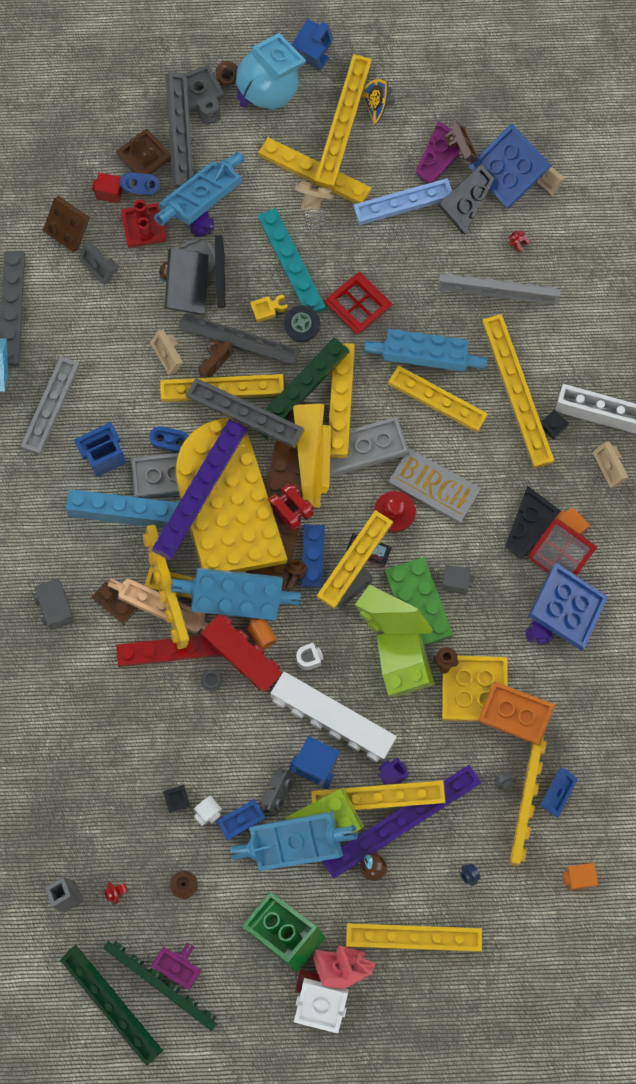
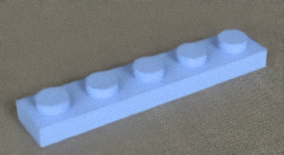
M447 178L353 205V209L359 225L440 203L452 189Z

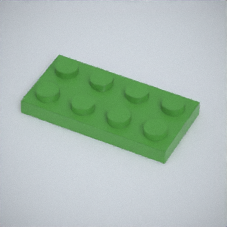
M425 557L384 571L392 595L418 608L433 629L431 633L421 634L424 646L453 637Z

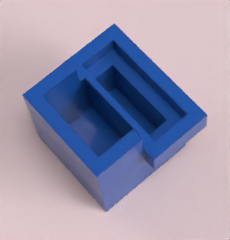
M307 19L291 45L306 60V63L321 71L329 59L325 52L334 39L328 24L322 21L318 25Z
M112 422L74 439L83 460H88L96 478L126 464L123 451L118 444L121 440Z
M308 736L298 756L295 755L292 759L289 771L325 789H329L334 777L332 771L340 751Z

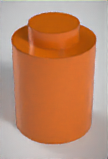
M253 618L248 622L247 630L255 644L262 650L271 647L278 641L266 619Z

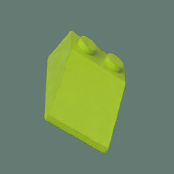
M371 585L367 587L355 604L360 611L359 616L368 622L367 626L375 632L381 631L385 634H426L433 631L418 608Z
M384 633L377 636L382 675L388 696L395 698L435 685L421 634Z
M344 787L285 817L288 820L333 812L337 828L354 825L357 829L352 832L354 833L364 827Z

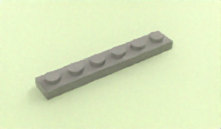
M452 273L440 274L438 290L558 305L561 289H556L553 286L540 287L531 283L516 284L513 281L501 282L495 281L492 278L477 279L473 276L462 277Z

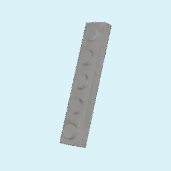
M60 356L22 441L21 449L41 456L80 368L79 362Z

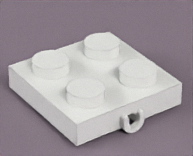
M304 978L301 994L297 997L296 1006L298 1007L294 1022L338 1033L342 1017L345 1018L347 1009L345 1004L349 989L329 988L322 986L321 982Z

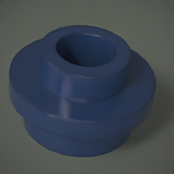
M465 864L461 867L462 872H460L462 880L471 886L476 885L477 881L480 880L478 869L473 864Z

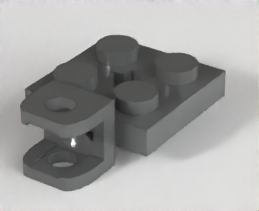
M209 64L183 74L187 77L189 113L198 109V113L206 125L221 120L218 101L225 99L224 93ZM196 86H199L203 89L201 91H196ZM213 113L214 117L209 118L208 115Z

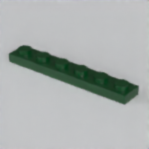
M333 337L265 410L283 419H287L293 413V406L300 405L350 353L349 349ZM256 431L265 440L269 438V436Z
M107 941L103 947L105 951L210 1031H214L218 1025L214 1021L217 1018L207 1009L204 1012L196 1008L198 1003L188 995L184 999L178 994L180 991L178 987L170 981L167 985L160 980L161 974L153 968L148 971L142 967L144 962L134 954L132 957L125 954L126 948L115 941L112 944Z
M75 945L70 948L60 961L144 1064L148 1066L163 1052V1049L79 947Z

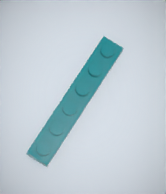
M273 208L259 214L258 220L300 304L311 307L317 314L325 311V305L277 209Z

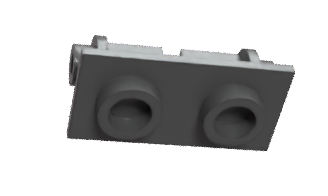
M278 768L274 772L269 786L275 789L274 791L266 789L260 801L261 809L270 811L275 816L282 810L285 798L294 786L295 776L290 771Z

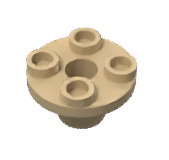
M299 182V184L295 185V190L304 193L301 209L306 213L318 214L322 200L324 198L333 199L334 194L331 193L332 189L325 187L315 188L312 187L313 183Z

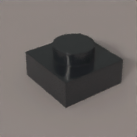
M553 410L541 421L543 430L553 439L569 425L556 410Z
M184 785L163 791L169 813L191 807Z

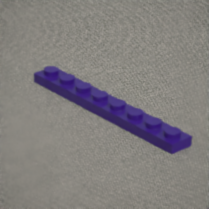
M231 419L228 420L152 548L153 552L169 560L173 559L247 433V427Z
M467 765L444 780L446 803L404 806L360 834L356 840H351L341 847L342 857L323 860L322 863L331 877L335 879L360 863L366 854L377 852L479 786L481 781L471 766Z

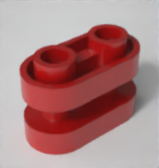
M287 483L280 489L283 494L280 498L273 494L267 500L287 526L295 531L301 526L298 519L301 517L305 520L310 519L314 515V507L307 499L303 500L299 489L294 484L289 485ZM287 502H289L294 507V509L296 510L295 512H292L286 506Z

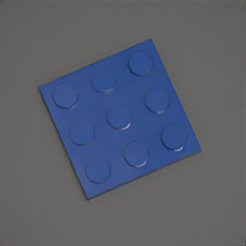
M512 123L478 156V161L469 165L472 170L480 164L485 167L494 178L489 189L508 209L552 167Z
M558 563L552 565L528 617L574 647L583 650L608 596Z

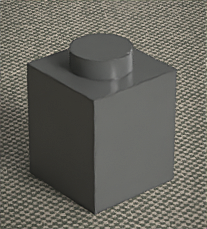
M446 565L441 591L467 594L468 588L472 589L474 576L470 575L471 569Z
M65 877L45 887L51 907L66 913L83 902L77 883Z

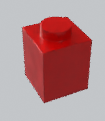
M98 172L97 180L94 179L92 184V191L95 192L96 199L120 203L123 191L120 186L121 176Z

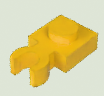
M284 295L277 296L273 301L268 296L250 302L256 322L276 317L275 311L286 312L288 305H279L280 302L285 301Z

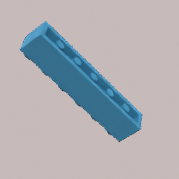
M69 489L66 511L69 517L140 526L155 524L156 528H164L179 503Z

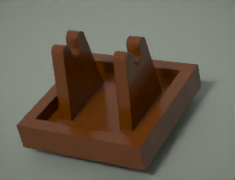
M148 129L138 133L136 137L131 138L128 143L116 151L118 157L134 173L152 174L171 160V154Z
M57 196L53 200L43 231L72 252H75L79 249L90 217L62 197Z

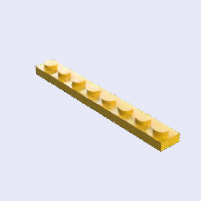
M353 54L314 185L334 189L371 66V58Z
M499 314L482 319L487 339L533 468L554 463V458L503 316Z

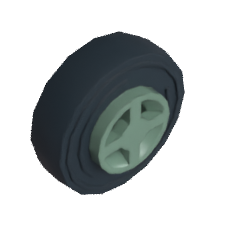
M299 305L290 309L285 315L284 328L288 336L293 340L305 342L314 338L318 333L320 319L314 309L309 306Z

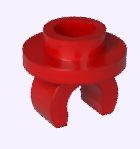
M516 230L508 237V245L510 247L514 246L517 252H522L524 249L520 245L521 241L524 245L530 243V240L524 237L525 232L523 230L519 232Z
M109 882L106 884V889H104L107 901L112 902L114 905L119 903L118 897L128 892L125 883L114 887Z

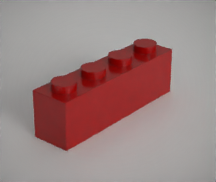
M219 614L216 615L199 635L260 692H266L282 674L279 670V664L273 659L268 660L263 656L265 652L258 645L255 644L253 646L247 641L249 637L242 630L236 631L231 626L233 622L227 616L223 615L221 617Z

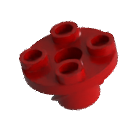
M390 491L378 498L374 506V511L376 510L393 521L392 526L388 530L390 533L406 530L415 519L416 507L413 500L407 494L399 491Z

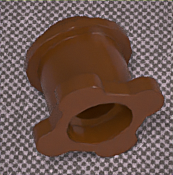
M450 647L441 648L433 657V663L439 666L440 672L443 674H447L449 669L456 667L459 663L456 651ZM447 656L450 658V660L446 661L443 659V657Z

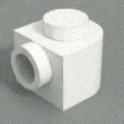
M314 643L301 647L296 654L297 664L303 670H312L320 667L321 660L324 659L320 648H315Z
M209 796L194 808L196 814L193 817L201 826L206 825L208 822L213 824L222 816L220 814L222 808L212 796Z

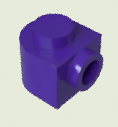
M208 211L190 224V232L196 237H204L207 234H211V230H215L214 219L210 218Z
M533 621L526 628V639L530 643L537 642V645L550 644V640H553V632L538 622Z
M397 757L391 762L386 760L378 768L381 771L378 776L384 785L401 784L409 775L406 766Z

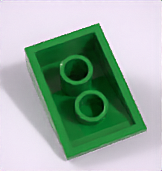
M271 891L242 925L249 934L296 973H298L326 938L317 926Z

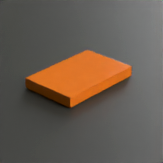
M494 681L478 722L540 746L556 705Z

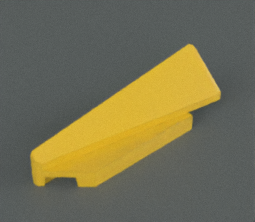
M324 404L293 406L295 424L304 428V433L297 443L303 500L307 499L314 508H320L321 494L327 493L330 484L331 426L322 425Z

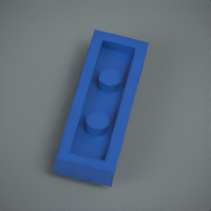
M304 524L302 562L306 564L307 570L305 576L302 577V587H323L325 525Z

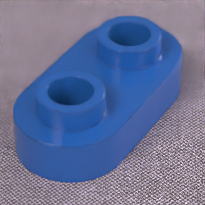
M127 172L122 175L120 186L128 193L152 195L159 189V180L151 174ZM131 179L134 180L133 186L130 184ZM150 181L152 182L151 188L148 185Z
M158 426L150 431L149 439L155 448L179 453L181 446H178L177 442H184L189 435L184 431ZM158 437L164 438L162 441L156 440Z

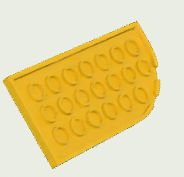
M230 418L208 422L192 432L184 441L178 453L175 469L176 482L181 499ZM248 432L245 434L190 528L201 568L243 572L287 563L288 559L270 502L267 500L268 495Z

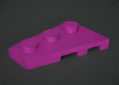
M439 120L415 174L426 184L435 182L460 156L458 152L460 149L459 145L450 147L446 141L445 135L451 129Z

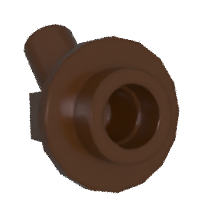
M293 560L286 565V571L292 574L286 585L290 590L293 591L299 578L305 576L307 570L305 563L300 560Z

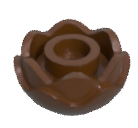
M179 871L170 880L171 892L178 898L188 899L197 891L198 883L196 876L189 871Z

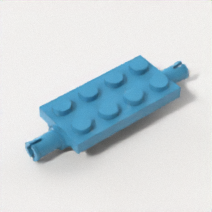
M236 151L228 159H223L218 164L212 161L159 203V208L162 211L154 216L156 222L163 226L171 218L175 217L190 225L242 183V176L235 173L234 169L244 162L243 154Z
M388 329L387 340L384 343L368 340L365 343L364 353L382 355L384 357L383 360L464 372L467 367L485 370L487 364V357L469 355L467 353L469 340Z
M197 568L196 576L192 581L173 578V584H171V592L188 593L192 596L191 611L268 620L277 619L280 604L299 606L300 601L298 600L301 597L300 592L282 591V577Z
M333 812L251 826L249 827L251 839L248 844L231 846L230 854L236 853V855H231L233 860L248 857L254 859L257 862L259 871L340 858L343 856L340 842L356 840L358 833H352L357 830L354 825L337 828Z

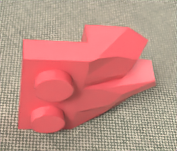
M339 946L336 953L315 950L312 956L322 986L344 989L372 975L375 967V962L363 959L365 956L364 951L351 947Z

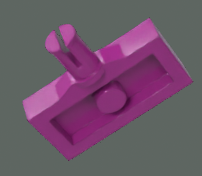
M186 942L180 954L162 947L151 967L189 991L201 973V970L192 965L188 960L189 955L195 948L192 945L190 946L188 942Z

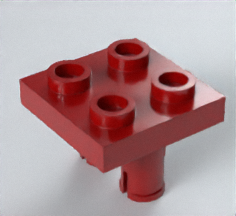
M139 199L134 202V207L120 209L128 248L167 241L164 225H159L154 218L161 211L159 203L146 205L144 200Z

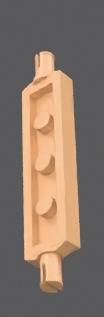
M112 578L110 579L108 587L119 591V600L166 621L165 603H161L159 592L128 578L123 583ZM178 601L187 631L197 634L209 624L205 621V613L193 612L190 606Z

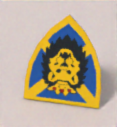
M375 79L369 82L362 93L374 125H377L380 121L386 104H394L395 97L390 96L392 88L388 86V81L384 79Z

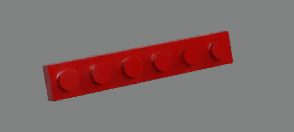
M200 635L189 636L187 648L178 649L176 642L173 643L172 638L116 644L118 667L221 656Z

